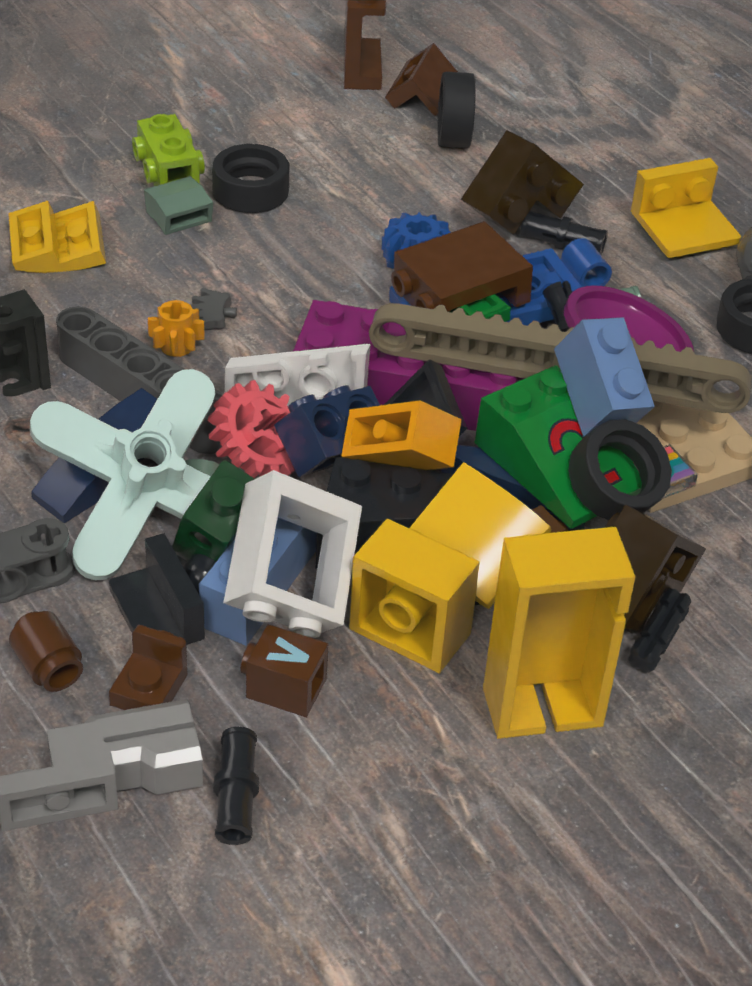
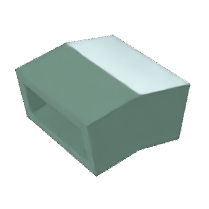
M191 176L144 189L146 212L157 222L165 235L212 222L213 201L204 188Z

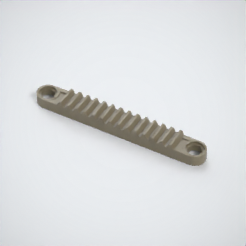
M389 303L381 306L375 312L369 330V337L372 344L378 350L389 355L422 361L431 359L436 363L527 378L554 365L560 368L554 348L574 327H571L566 332H562L556 324H552L547 329L541 328L538 321H533L528 326L523 325L520 318H513L510 322H504L501 315L495 314L490 319H486L480 311H476L471 316L466 315L463 308H457L451 313L447 312L444 305L428 309L399 303ZM388 322L397 323L405 329L406 334L402 336L390 335L384 330L382 325ZM631 337L653 401L719 413H733L744 408L750 400L751 375L742 364L725 359L695 355L690 347H686L681 352H678L672 344H666L661 349L656 348L654 342L649 340L643 345H637L635 339ZM722 380H729L736 383L739 389L733 393H722L716 390L713 385Z

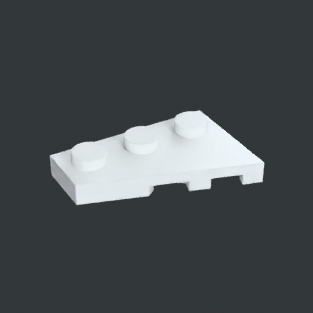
M370 344L230 358L225 367V392H228L237 383L245 387L251 380H255L260 391L268 384H271L274 387V396L277 398L288 394L290 398L287 406H289L292 402L311 394L315 395L316 400L323 399L325 394L344 385H349L351 391L367 387Z

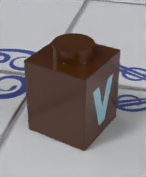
M268 624L257 644L249 643L241 661L240 671L246 675V698L307 718L327 680L329 643Z

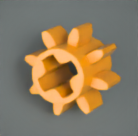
M180 300L165 302L157 307L158 317H148V336L153 338V348H160L168 356H185L191 351H195V340L205 339L204 321L199 319V309H192L191 305L187 302Z

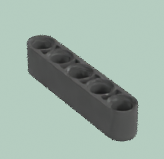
M69 307L62 310L56 318L60 360L119 401L124 400L140 388H143L158 399L168 380L175 373L185 370L87 307ZM216 389L212 407L189 446L192 450L203 454L216 453L222 447L219 441L210 440L208 436L216 428V426L208 422V416L216 410L213 404L223 395Z

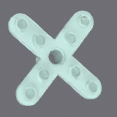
M194 369L181 370L175 373L168 380L142 427L133 433L126 429L118 430L69 404L59 401L46 402L33 412L30 420V435L38 446L109 482L78 535L72 550L73 564L76 570L85 578L97 581L106 580L114 576L122 567L155 506L181 519L211 477L187 465L183 459L210 411L215 397L214 384L204 373ZM140 458L152 459L158 466L147 467L137 460Z

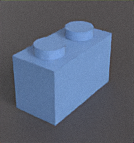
M624 318L581 320L554 348L583 437L588 435L597 426L609 420L627 419L637 423L655 407Z

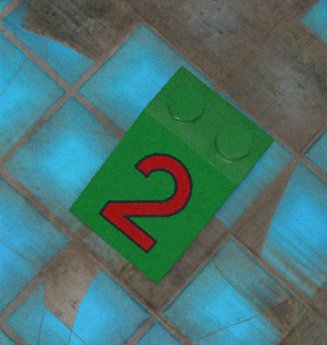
M554 365L482 397L474 443L569 528L573 529L596 517L597 515L584 506L576 495L568 472L571 453L584 437L561 369ZM602 446L598 452V461L607 481L620 492L631 496L640 494L642 482L639 471L633 461L621 450L610 446Z

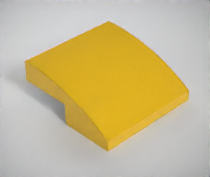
M45 201L9 213L12 264L15 270L51 273L76 271L106 264L100 213L94 201L57 213L53 212L49 201Z
M464 462L409 528L480 561L475 601L487 609H490L495 602L503 538L551 532L550 526L525 504Z

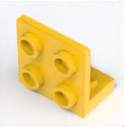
M711 158L639 170L637 172L631 213L668 258L682 257L708 250H718L740 243L741 235L711 201L718 171V165Z

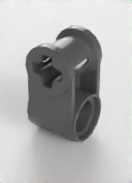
M52 518L38 519L28 525L0 533V603L10 602L20 596L48 587L60 586L73 576L75 566L72 556L66 550L70 540L68 527L63 522ZM41 534H45L47 546H44L41 542ZM51 559L56 563L57 570L55 572L52 571Z

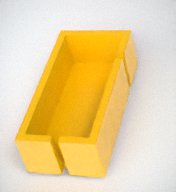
M617 527L503 538L483 691L497 739L544 734L546 732V723L533 684H541L556 732L604 726L626 624L623 613H628L635 582V574Z

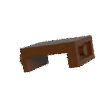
M346 0L344 89H382L381 38H362V18L364 16H385L386 0Z
M483 221L394 252V272L391 274V281L397 295L404 297L411 306L434 309L438 305H444L447 312L452 309L500 292L515 307L531 301L533 266L489 224Z

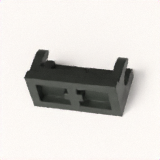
M25 289L0 296V382L11 378L19 380L2 387L3 395L9 397L18 396L39 388L42 390L51 388L44 315Z

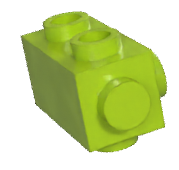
M157 114L151 118L137 120V137L132 138V148L136 161L143 162L146 181L153 183L154 186L191 176L200 184V174L205 172L202 152L195 150L189 129H183L176 114Z

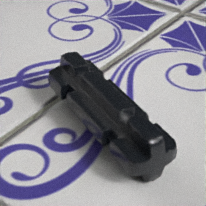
M675 588L669 589L664 593L659 601L661 605L655 608L640 633L642 636L636 639L630 649L631 654L628 661L633 668H640L645 673L655 670L661 659L660 655L665 653L680 627L679 623L684 621L689 612L691 598L687 593H680Z

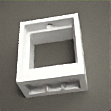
M275 470L245 483L223 603L243 610V616L250 620L258 622L275 621L289 626L288 631L311 638H318L322 632L343 626L362 506ZM278 517L323 535L312 600L266 584Z

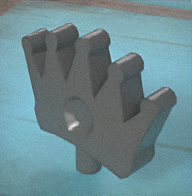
M202 288L200 289L201 296L192 297L193 304L190 305L192 309H199V319L204 321L205 330L225 328V316H237V308L230 307L232 303L229 293Z

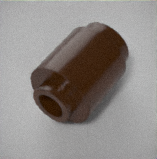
M30 612L22 616L15 623L9 636V644L35 684L44 686L49 692H57L68 688L79 679L83 672L81 651L53 612Z

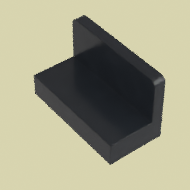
M165 533L146 538V568L109 580V590L132 633L137 625L168 631L175 636L183 638L186 641V645L204 640V603Z

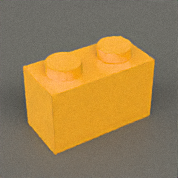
M421 400L350 409L341 457L423 470L454 468L462 419Z

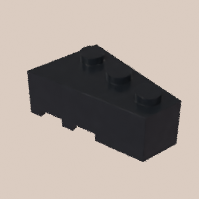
M335 457L326 491L362 506L355 548L356 554L386 519L410 528L453 474ZM317 533L315 569L318 568L323 535Z

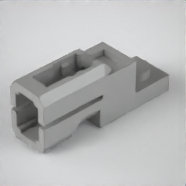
M184 699L90 716L83 724L47 730L51 767L36 770L25 769L13 774L0 776L2 831L118 810L117 791L143 787L158 795L203 786L201 749L188 700Z

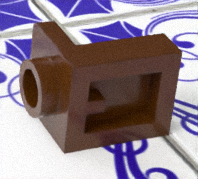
M137 625L132 633L133 653L109 690L110 706L122 710L172 702L188 675L187 645L183 638L175 636L168 631Z

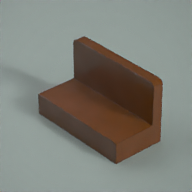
M432 43L407 60L385 98L395 109L417 95L434 116H437L442 73L457 72V70L436 44Z

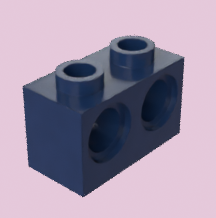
M344 385L328 392L323 396V399L316 400L315 395L311 394L292 402L288 406L290 413L274 424L298 477L333 467L335 457H341L349 410L380 406L371 386L351 391L349 385Z

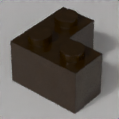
M506 130L460 200L484 218L514 235L534 204L562 218L584 184L537 145Z
M625 505L621 513L617 512L610 518L605 528L617 527L635 574L628 613L623 614L626 619L625 628L640 631L666 587L670 589L675 588L679 592L682 591L706 548L659 520Z

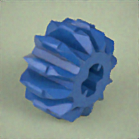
M420 211L417 215L402 213L400 218L390 219L384 236H382L381 246L387 267L394 269V252L451 233L448 222L437 221L435 214L423 216Z

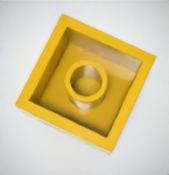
M386 519L353 556L349 629L440 674L471 634L480 561L426 537L413 529Z

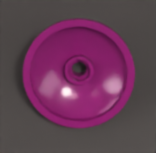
M584 286L574 290L564 306V316L569 329L571 327L575 328L581 320L624 318L630 337L635 339L637 345H643L649 340L654 342L656 348L662 349L666 344H672L678 352H681L686 347H690L694 351L689 336L672 317L652 303L626 291L606 286Z

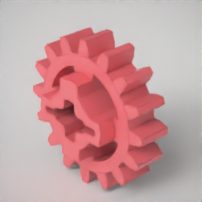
M251 380L245 387L237 383L228 392H225L213 404L216 410L208 416V422L216 426L208 434L209 439L219 441L222 446L215 453L217 457L228 456L232 460L231 463L244 469L245 473L253 478L258 475L260 477L273 470L287 476L291 475L295 469L274 424L290 413L287 406L290 396L284 394L277 398L274 396V387L271 384H268L260 391L255 380Z

